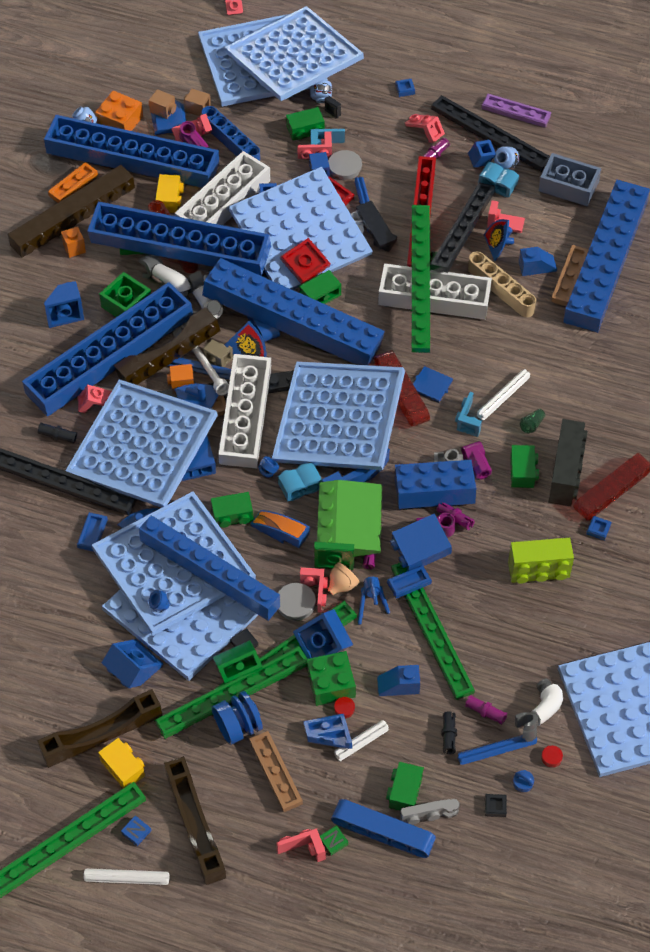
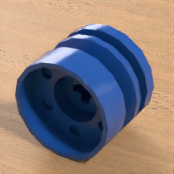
M245 691L240 692L238 697L235 695L231 697L232 707L225 700L212 706V713L217 726L229 745L243 739L242 729L249 736L254 734L253 729L256 732L263 729L260 713L253 700Z

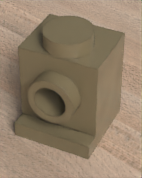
M212 339L204 346V355L209 363L225 367L233 359V349L230 345L226 347L223 343H218Z

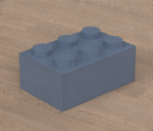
M552 153L540 177L539 191L588 206L599 183L601 168Z

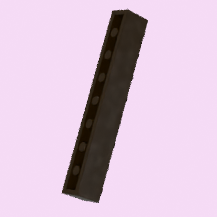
M119 165L8 233L10 246L22 258L31 254L37 248L60 236L62 231L68 230L84 219L89 218L94 214L98 202L110 204L126 193L131 192L135 188L134 177L122 165Z

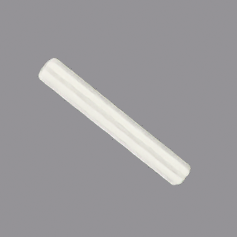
M526 369L521 370L477 412V417L483 421L530 378V373Z
M84 870V881L167 885L170 879L169 872Z

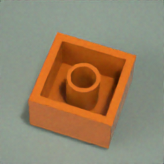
M112 91L96 110L95 115L98 118L96 123L132 131L143 117L142 102Z

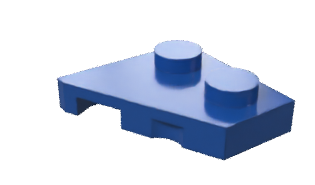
M344 714L303 721L308 742L347 749L353 748Z

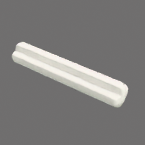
M381 720L353 738L352 749L341 747L334 751L335 757L339 761L344 760L389 730L388 725L384 720Z

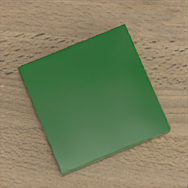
M315 542L314 568L333 569L335 564L340 562L349 570H354V544Z

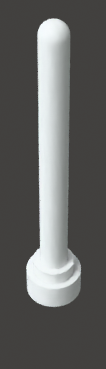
M198 346L192 349L213 380V388L218 395L228 393V382L218 376Z

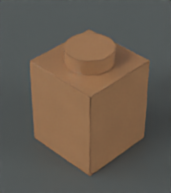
M157 89L149 99L150 112L168 119L176 110L175 96Z
M191 89L183 100L185 111L201 116L202 109L206 106H211L210 94Z

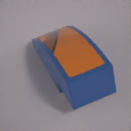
M260 510L250 523V526L281 543L286 541L297 548H300L310 535V526L276 512Z

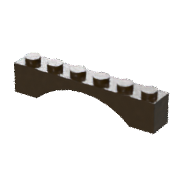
M206 308L201 309L190 316L183 331L167 345L149 353L129 355L115 364L114 367L118 377L135 385L140 384L171 364L175 359L180 358L219 333L221 330L218 321Z
M153 689L133 697L120 709L95 723L73 730L55 732L37 740L40 752L47 767L50 768L154 721L162 716L161 705Z
M182 756L165 762L166 776L205 884L209 885L226 879V870L206 822L185 757Z

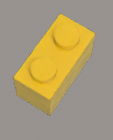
M159 174L155 200L157 212L175 213L178 211V206L181 207L182 196H180V193L184 192V183H181L180 175Z
M117 738L99 751L98 754L101 763L119 785L125 788L132 782L136 783L145 777V765L139 757L135 758L133 756V751L127 742L123 743Z

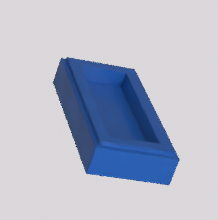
M88 513L77 548L93 551L92 544L101 540L108 521L107 516Z
M423 565L387 580V584L396 599L432 583Z

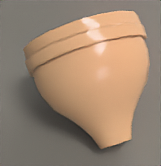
M338 562L330 573L328 591L332 595L348 592L356 587L360 581L346 566Z

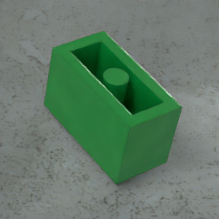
M319 107L286 115V127L292 141L310 137L311 129H325V121Z
M328 270L325 273L319 274L314 279L304 282L299 288L301 294L326 304L341 296L342 284Z
M512 445L510 454L511 487L534 488L535 481L539 480V469H535V464L538 465V453H535V446Z
M249 492L211 498L213 518L219 527L225 528L235 524H247L254 520Z
M250 640L213 657L224 683L262 667L257 652Z
M399 762L398 768L393 769L391 781H394L393 787L388 788L386 800H389V808L401 811L402 808L416 806L424 767Z

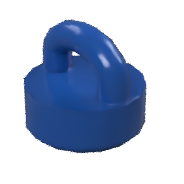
M264 456L258 468L263 476L270 478L277 472L279 465L272 458Z
M154 590L149 597L151 609L161 611L162 609L167 610L170 604L166 592Z
M526 770L516 772L513 778L515 789L520 792L530 791L534 785L533 775Z

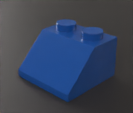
M76 281L58 285L44 302L49 328L84 320L81 297Z
M335 610L322 613L293 631L307 659L339 653L353 646Z
M137 639L112 644L101 662L109 673L115 675L121 681V684L128 688L141 686L163 666V663Z

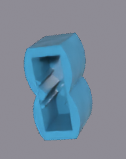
M488 162L479 175L478 183L495 185V192L497 194L509 197L518 184L519 175L513 170L503 169L497 163Z
M313 463L302 464L296 470H285L278 476V485L287 501H293L305 494L319 491V484L322 482V478Z

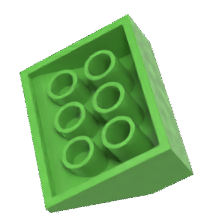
M345 480L320 482L317 542L354 544V557L380 553L382 485Z

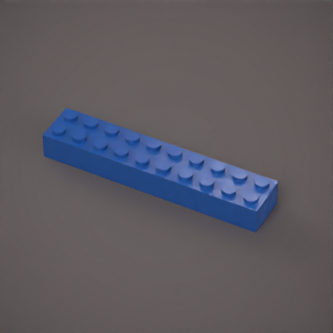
M55 115L44 138L46 153L111 168L122 165L129 172L159 178V174L180 175L181 183L203 188L214 178L219 167V150Z
M616 179L565 309L563 323L599 332L646 208L650 192L649 188Z
M103 202L97 203L87 231L91 243L213 267L222 258L262 276L271 248L269 234Z
M222 258L219 259L204 281L202 296L216 300L226 307L356 365L369 366L381 346L384 330Z
M168 282L24 379L22 383L25 394L47 417L79 396L87 385L93 386L114 372L115 364L129 355L140 354L187 322L190 316L193 315L192 303Z

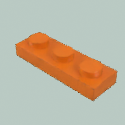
M86 162L51 188L48 191L49 197L58 203L97 177L98 171Z

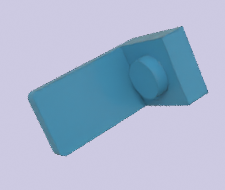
M311 129V145H321V139H324V132L331 131L332 143H345V129Z
M470 392L467 398L464 397L461 405L463 409L461 412L458 411L455 422L457 423V431L478 437L482 421L475 417L467 416L473 403L474 393Z

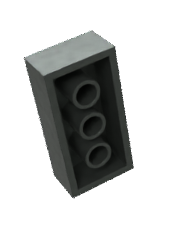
M562 419L548 503L571 507L572 500L577 499L588 433L587 430H584L585 422Z

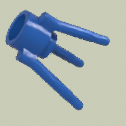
M367 577L363 581L364 587L361 588L358 625L362 623L366 595L373 597L374 605H378L377 596L380 595L386 613L390 614L383 593V587L380 586L377 577Z

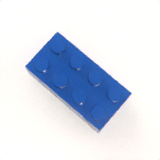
M472 460L395 465L398 509L438 506L439 503L441 505L442 503L463 505L475 504L476 483Z

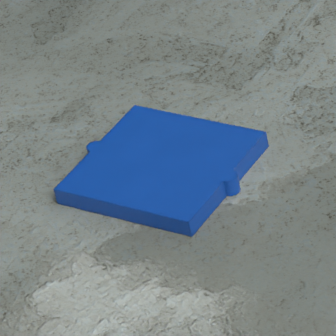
M424 366L420 374L415 377L416 380L410 390L440 402L444 394L448 393V388L453 382V378Z

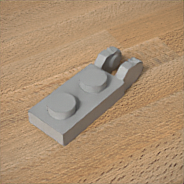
M454 798L402 808L400 820L415 825L421 820H437L440 816L452 818L458 815L460 803Z

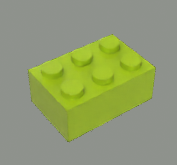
M570 537L511 542L508 559L511 583H526L527 581L544 582L551 579L564 580L570 578L574 561Z

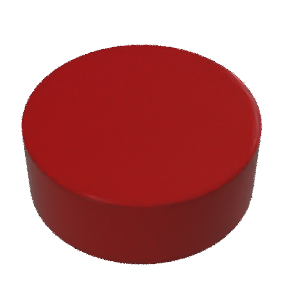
M348 697L337 699L334 704L335 714H344L345 719L351 717L355 711L353 700Z
M554 745L545 747L541 756L542 762L551 768L559 766L563 759L561 749Z

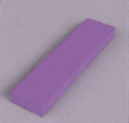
M487 94L482 104L483 110L544 128L551 117V112L491 94Z

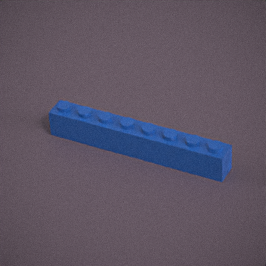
M150 515L139 528L140 541L267 621L280 608V594L154 516Z

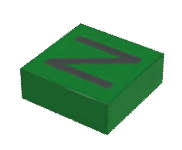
M337 825L320 835L323 846L330 856L349 845L348 840Z

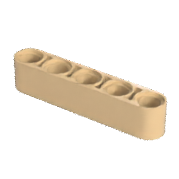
M476 251L470 254L468 271L472 275L492 278L491 291L521 316L531 317L534 314L536 298L533 294L483 253Z

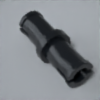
M42 422L39 424L38 434L52 437L56 441L60 439L73 444L76 442L77 432L62 429V426L59 425L55 427Z
M451 711L443 713V729L441 730L443 753H446L447 750V754H454L456 752V714Z

